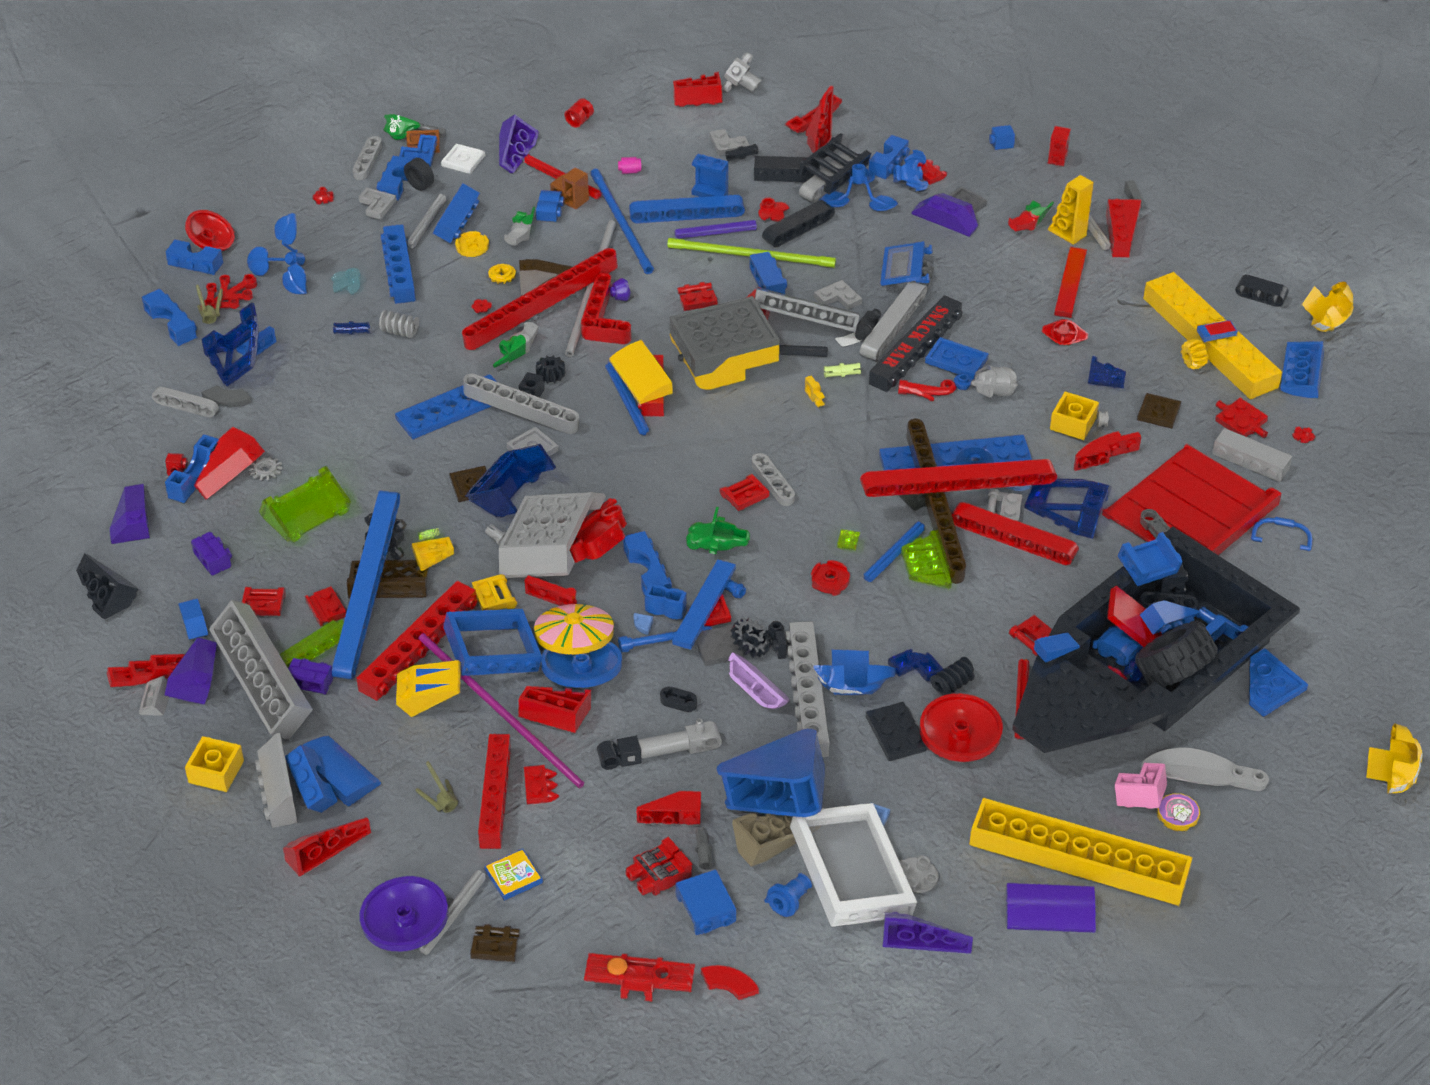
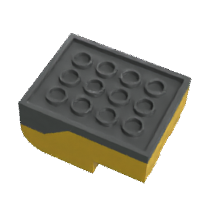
M753 296L670 316V339L680 353L678 360L686 364L696 385L701 389L708 390L745 381L746 369L779 361V338Z

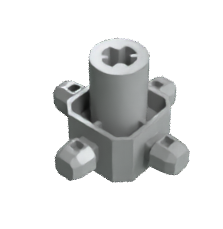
M745 53L742 56V60L737 57L723 76L727 80L722 85L724 91L729 92L733 88L732 85L738 87L740 84L752 93L757 89L761 79L749 71L751 67L747 64L753 58L750 53Z

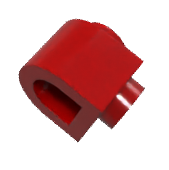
M167 454L165 460L167 475H171L174 470L183 472L184 469H187L188 459L185 458L184 454Z

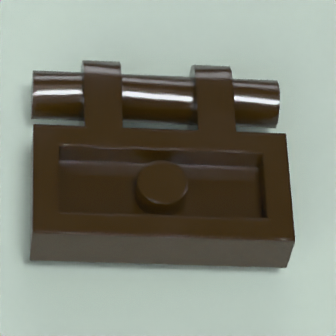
M491 924L476 926V935L473 936L470 952L471 959L515 962L520 929L512 928V926H504V928L492 927Z

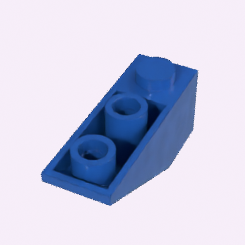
M1163 600L1150 605L1140 616L1152 634L1159 632L1164 634L1185 623L1195 621L1194 617L1199 614V611Z

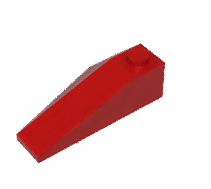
M830 86L824 93L810 126L806 130L807 144L813 153L831 140L834 86Z
M231 427L218 439L217 446L211 452L210 459L206 466L203 467L194 486L206 500L252 464L265 451L253 436L235 427Z
M365 817L302 836L283 847L285 861L300 877L371 833L369 819Z

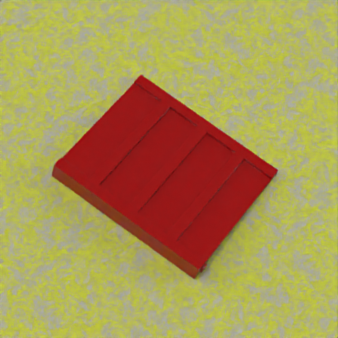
M1185 444L1184 448L1110 507L1102 510V515L1107 519L1117 522L1143 540L1150 542L1156 538L1141 525L1140 517L1143 510L1152 509L1159 514L1170 528H1177L1219 555L1252 528L1255 523L1277 507L1282 493L1272 487L1264 491L1190 445ZM1145 517L1146 520H1154L1152 517Z

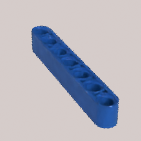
M724 195L635 201L629 205L630 219L634 223L739 217L744 214L745 208L741 196Z

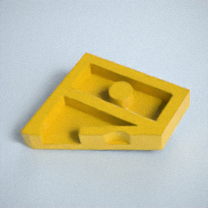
M449 537L412 543V551L420 571H424L454 554V547Z

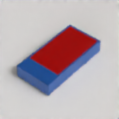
M1231 320L1197 326V332L1203 342L1237 336V329Z

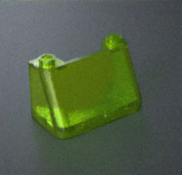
M327 466L318 470L319 475L314 478L310 477L308 482L281 497L277 495L273 499L269 496L262 501L259 510L260 515L287 542H296L306 532L337 515L342 516L349 511L348 507L352 501Z

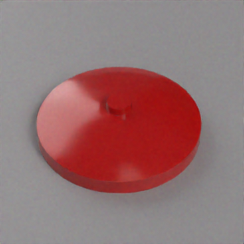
M956 693L941 696L926 706L920 718V735L925 745L938 756L952 761L970 762L982 759L990 755L998 747L1002 738L1003 723L998 711L987 701L969 694Z

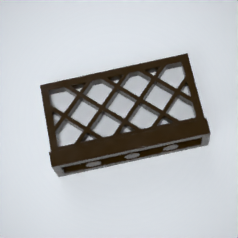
M385 560L375 598H426L429 568L424 571L416 570L415 568L419 567L416 560ZM360 561L351 562L350 574L346 582L348 598H351L358 571L356 568L359 567ZM397 567H403V568H402L401 570H399V571H398L397 569H395V568H397ZM409 571L412 573V574L409 575V576H406V575H405V573H407V572H409ZM388 572H392V573H393V574L390 575V576H386V575H385V574L388 573Z

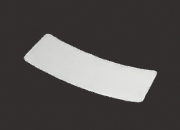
M855 332L847 336L835 338L841 346H848L862 341L855 337Z

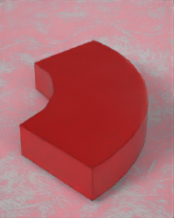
M720 965L701 968V974L709 990H726L732 993L737 1000L759 994V988L756 983L740 970Z

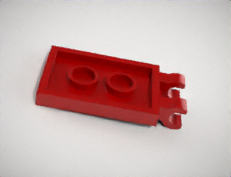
M1118 586L1111 589L1107 619L1143 647L1162 635L1161 632L1151 633L1140 616L1146 610L1142 605Z

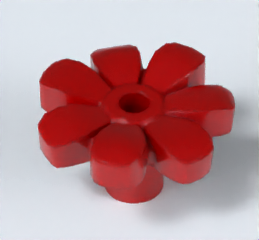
M322 186L313 195V200H316V204L319 205L322 202L326 204L328 201H334V194L332 191L328 192Z

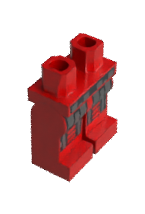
M668 836L661 841V845L650 851H645L641 855L634 856L633 864L626 868V877L630 881L637 878L641 879L637 882V889L642 896L650 892L656 896L661 891L675 886L676 882L691 878L692 863L682 851L679 852V848Z

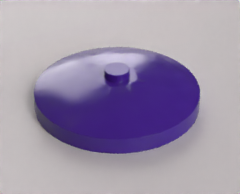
M403 876L385 881L374 888L364 899L359 917L362 931L372 944L384 950L402 952L420 948L435 939L446 925L449 910L444 892L434 882L422 877Z

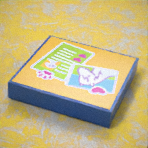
M523 849L484 866L485 872L504 901L543 883L542 877Z

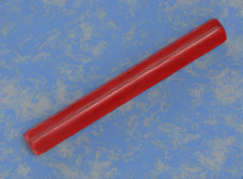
M1020 659L1018 662L1016 714L1029 679V661L1027 659ZM1017 733L1014 734V737L1016 739H1024Z

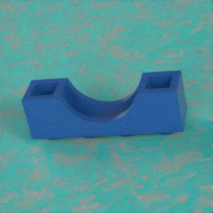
M161 289L142 296L144 310L152 319L165 318L170 320L167 323L169 336L178 346L197 338L195 322L191 321L187 314L179 309L176 302L173 303L167 293L165 294Z
M203 434L194 445L193 456L187 469L184 472L176 470L172 472L165 481L169 499L182 503L187 501L196 489L194 484L203 467L206 466L210 459L211 452L217 446L218 438Z
M645 531L627 535L623 539V550L629 563L641 564L648 569L646 573L641 575V589L644 596L649 584H659L667 589L672 588L670 577H666L665 567L663 564H660L659 554L657 551H654L652 539L647 537Z

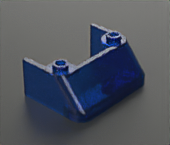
M541 444L510 450L502 454L467 492L466 496L470 502L495 517L502 518L506 515L515 514L518 510L510 500L524 483L536 482L542 472L554 470L556 466Z

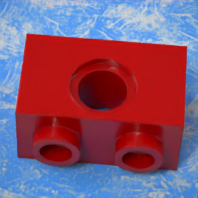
M1054 127L1050 141L1048 164L1064 166L1068 155L1070 128Z

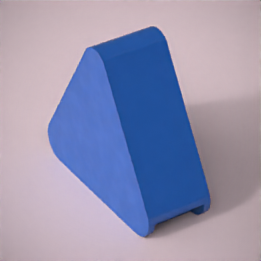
M815 729L800 730L724 761L716 768L717 773L722 776L727 796L725 800L727 809L794 817H810L822 810L825 765Z

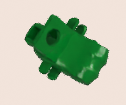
M716 506L711 523L696 522L690 526L686 536V543L690 549L703 548L709 550L711 554H717V551L747 546L750 540V533L748 530L737 528L735 524L726 522L725 517L718 516L717 518L719 507Z

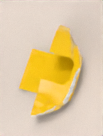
M1344 281L1332 286V290L1328 292L1329 295L1326 298L1314 286L1302 305L1305 310L1313 316L1311 325L1317 330L1323 332L1333 331L1345 323L1352 315L1354 308L1353 293L1349 285Z
M1394 723L1390 733V751L1369 747L1366 778L1387 781L1388 794L1402 793L1416 783L1423 756L1420 743L1417 739L1413 738L1409 729Z

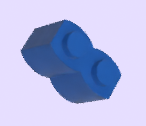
M541 190L536 208L537 220L557 222L558 217H561V206H564V197L561 191Z
M649 584L645 592V611L654 615H665L671 619H683L687 610L686 592L675 588L667 589L659 584Z

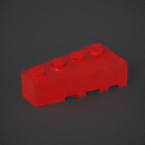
M1108 199L1106 220L1112 257H1129L1139 218L1141 200Z

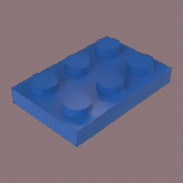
M940 337L926 356L925 363L956 374H967L974 380L976 371L984 366L988 360L989 353Z

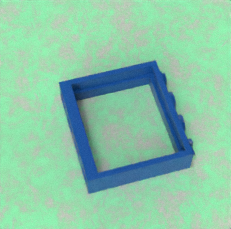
M523 609L446 613L443 627L455 660L461 662V676L539 671L542 655ZM518 629L527 652L526 654L469 656L460 632Z

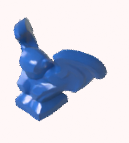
M912 150L913 153L904 159V165L894 166L893 181L894 183L904 181L907 182V186L915 188L916 191H923L928 187V182L920 181L923 180L922 167H917L918 163L925 165L926 157L923 152Z

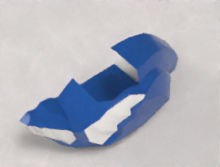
M832 650V666H812L822 685L835 695L874 694L887 679L896 676V668L869 665V651Z

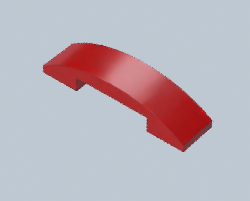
M834 94L833 113L842 103V99ZM818 107L801 118L795 116L786 122L785 126L796 133L806 132Z

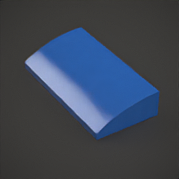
M1323 341L1287 342L1281 391L1299 397L1319 398L1324 358Z
M330 736L319 737L303 744V746L316 751L322 768L317 770V774L324 782L331 785L335 796L347 807L381 785V782Z

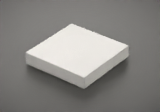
M455 144L441 161V165L471 174L485 157V151Z

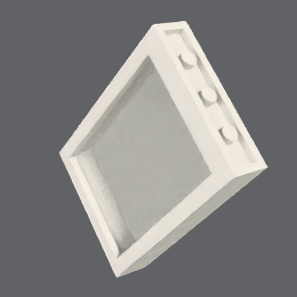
M873 803L822 808L818 814L810 817H792L790 828L831 927L884 920L885 912L913 915L917 901Z

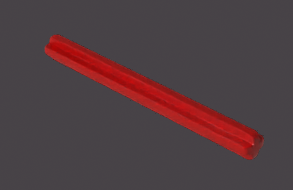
M527 155L524 158L525 164L555 179L566 174L531 155ZM588 185L589 196L596 200L601 198L602 192Z

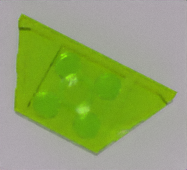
M935 530L930 531L929 536L923 539L919 537L914 542L901 547V554L909 580L951 588L952 582Z

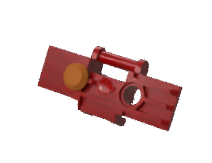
M589 953L584 981L621 985L622 999H628L629 990L643 991L645 1001L652 1002L655 988L691 992L695 964L663 961L662 957L650 959L631 957L628 954L613 956ZM662 973H668L666 977L661 978Z

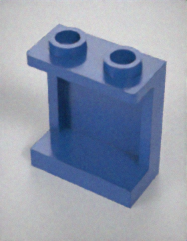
M697 154L692 161V166H695V185L692 188V195L698 197L728 195V161Z
M1163 532L1158 533L1155 540L1134 547L1129 542L1124 543L1118 553V558L1137 586L1176 574L1182 564L1180 554L1176 552L1171 545V541Z
M717 870L676 882V897L679 902H683L694 924L695 935L708 933L713 929L729 926L736 922V907Z

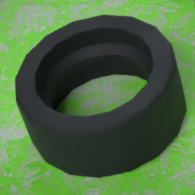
M416 157L405 164L404 174L413 188L423 191L434 183L432 169L423 159Z

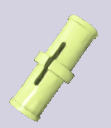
M839 363L837 366H824V376L827 378L861 374V370L857 369L861 368L860 363L846 365Z

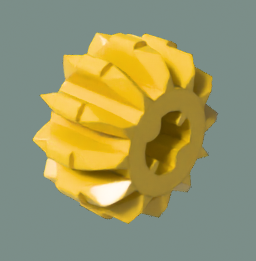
M1190 339L1182 344V358L1188 368L1199 369L1208 363L1207 358L1209 356L1201 339Z

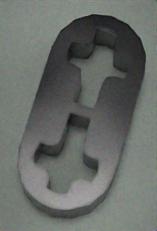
M669 686L664 687L660 691V702L666 707L684 712H692L697 708V696L692 692Z

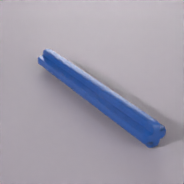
M917 521L864 573V580L872 582L925 530V525Z

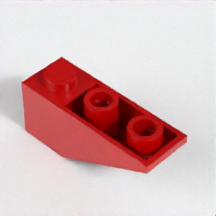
M678 791L638 806L636 808L637 823L700 825L701 791Z

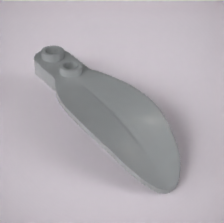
M1172 748L1159 751L1147 757L1141 764V769L1144 763L1165 764L1166 778L1204 785H1232L1253 791H1263L1269 782L1268 775L1262 770L1239 766L1219 755L1194 748Z

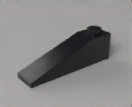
M84 553L76 571L82 585L86 586L88 590L87 597L93 601V610L101 618L107 619L130 607L137 595L138 588L121 575Z

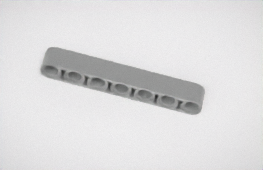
M914 281L908 282L862 343L860 348L861 356L875 361L882 356L925 298L927 293L926 285Z
M473 373L464 376L463 391L465 396L567 434H574L579 429V414L572 409Z

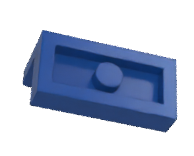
M268 326L263 331H260L237 347V352L250 360L276 343L274 328Z

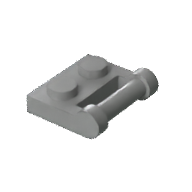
M995 488L988 491V511L995 513L996 501H1002L1001 513L999 515L1019 521L1022 494L999 492Z

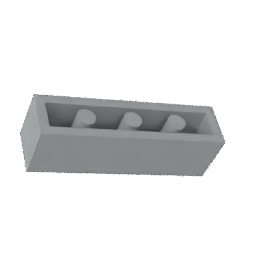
M1225 428L1215 440L1212 453L1278 482H1281L1289 471L1292 456Z

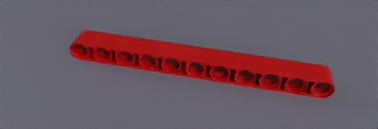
M606 248L467 326L462 330L464 347L467 350H475L593 283L599 273L614 271L618 267L616 250Z
M1038 459L870 471L861 475L860 482L867 497L1050 484L1057 479V473L1051 460Z

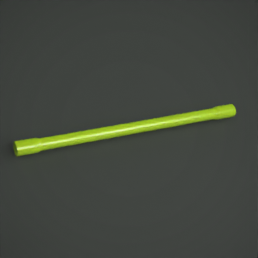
M668 238L667 243L668 248L747 257L753 254L768 252V250L685 241L676 238ZM769 251L775 260L835 268L836 258Z

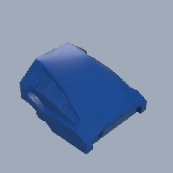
M1114 625L1110 626L1093 643V648H1098V653L1101 656H1113L1115 661L1122 666L1129 665L1132 660L1136 659L1137 653L1144 648L1118 626Z

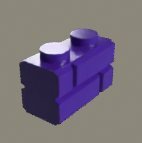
M212 532L203 534L202 537L199 536L192 539L193 553L210 575L213 576L220 573L221 570L224 571L231 567L230 559L232 554L228 548L224 549L220 537H215Z
M293 658L290 667H288L301 690L326 694L329 685L333 681L332 666L324 662L315 663L310 662L308 659L300 660Z

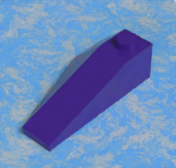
M515 114L502 122L499 134V165L511 174L515 172L524 157L535 146L539 131Z
M885 912L883 947L969 954L972 952V936L908 914Z

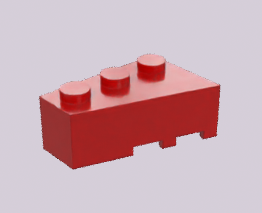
M714 72V76L709 77L700 75V79L695 80L686 78L673 81L675 106L683 107L692 104L696 106L702 104L715 105L722 103V84L719 72Z
M526 686L519 697L518 717L575 733L591 709V690L585 689V693L572 692V689L566 688L565 691H553L552 687Z

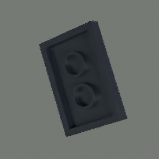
M904 701L866 711L865 717L888 761L927 751V746L923 742L920 731Z

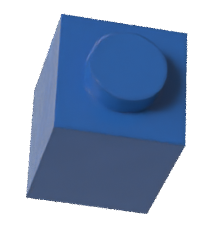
M1011 125L992 127L989 142L995 150L1014 148L1015 133Z

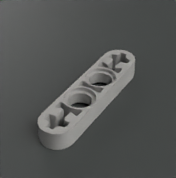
M371 136L367 139L353 167V177L356 180H364L368 177L382 148L380 137Z
M159 386L152 393L153 400L160 405L211 418L219 410L218 405L213 400Z
M763 453L753 455L752 468L775 499L783 506L792 505L795 500V492L772 461ZM765 472H772L773 474H772V475H765L764 473H765ZM779 483L782 486L775 487L773 484Z

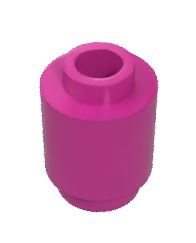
M621 157V161H618V171H621L622 174L641 171V158Z

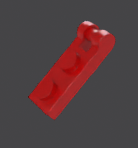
M530 575L524 580L525 594L559 606L577 604V595L574 588L566 589Z

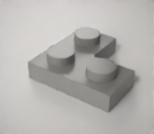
M725 129L710 132V139L718 156L726 155V151L737 149L739 146H749L745 136L729 139Z
M366 188L359 196V202L369 205L365 210L366 216L380 220L397 201L396 195L371 188Z
M843 280L814 292V298L822 304L829 305L839 301L847 310L862 304V298Z

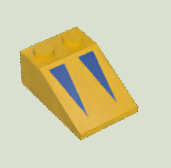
M455 660L414 665L397 674L396 705L410 717H413L459 694L461 662Z

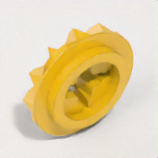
M508 264L494 265L488 271L491 281L497 282V284L500 282L504 284L511 282L516 274L514 267Z

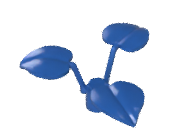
M863 164L852 166V176L848 180L849 185L845 194L834 191L830 195L825 194L819 199L832 207L844 206L849 203V198L847 197L849 196L852 184L863 183L866 184L870 199L872 200L869 206L873 210L885 211L898 205L897 201L888 196L880 195L876 198L873 197L869 183L875 180V175Z
M291 213L281 217L276 222L274 231L276 238L282 240V245L292 252L287 253L285 258H268V250L266 248L256 247L249 253L247 264L253 274L262 276L269 269L268 261H285L291 266L283 274L282 281L284 287L294 294H306V274L302 267L305 262V256L303 253L298 252L297 249L289 246L295 241L297 234L296 215Z

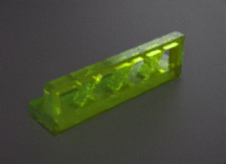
M342 619L338 622L332 620L280 653L279 655L287 668L290 667L293 658L311 661L338 644L344 621Z

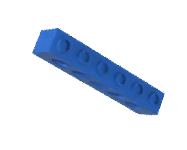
M403 224L384 226L381 242L383 254H386L384 255L388 285L392 286L389 287L390 297H394L395 304L416 301L404 226Z

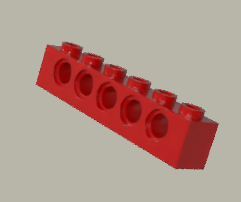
M489 734L478 829L480 849H501L511 758L510 734Z

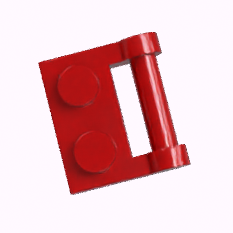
M753 474L746 476V479L729 487L724 486L719 490L722 498H726L738 511L768 498L770 493Z
M245 587L242 603L250 605L255 615L280 616L283 600L285 599V587H278V589H252V587Z
M1033 615L1018 626L1014 625L1009 630V635L1020 640L1037 657L1038 654L1034 650L1035 642L1033 641L1048 637L1052 629Z

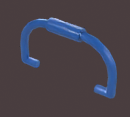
M1280 517L1259 520L1255 523L1251 534L1252 541L1262 542V537H1256L1257 529L1260 525L1269 522L1287 527L1295 526L1303 530L1307 535L1308 542L1307 546L1300 545L1301 550L1310 551L1313 541L1311 532L1303 524Z

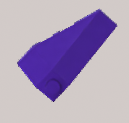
M144 484L124 487L109 528L111 544L150 538Z
M197 637L168 677L164 696L205 705L213 675L217 642Z

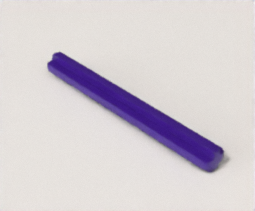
M755 220L681 228L675 229L674 235L676 239L751 231L757 229V223Z

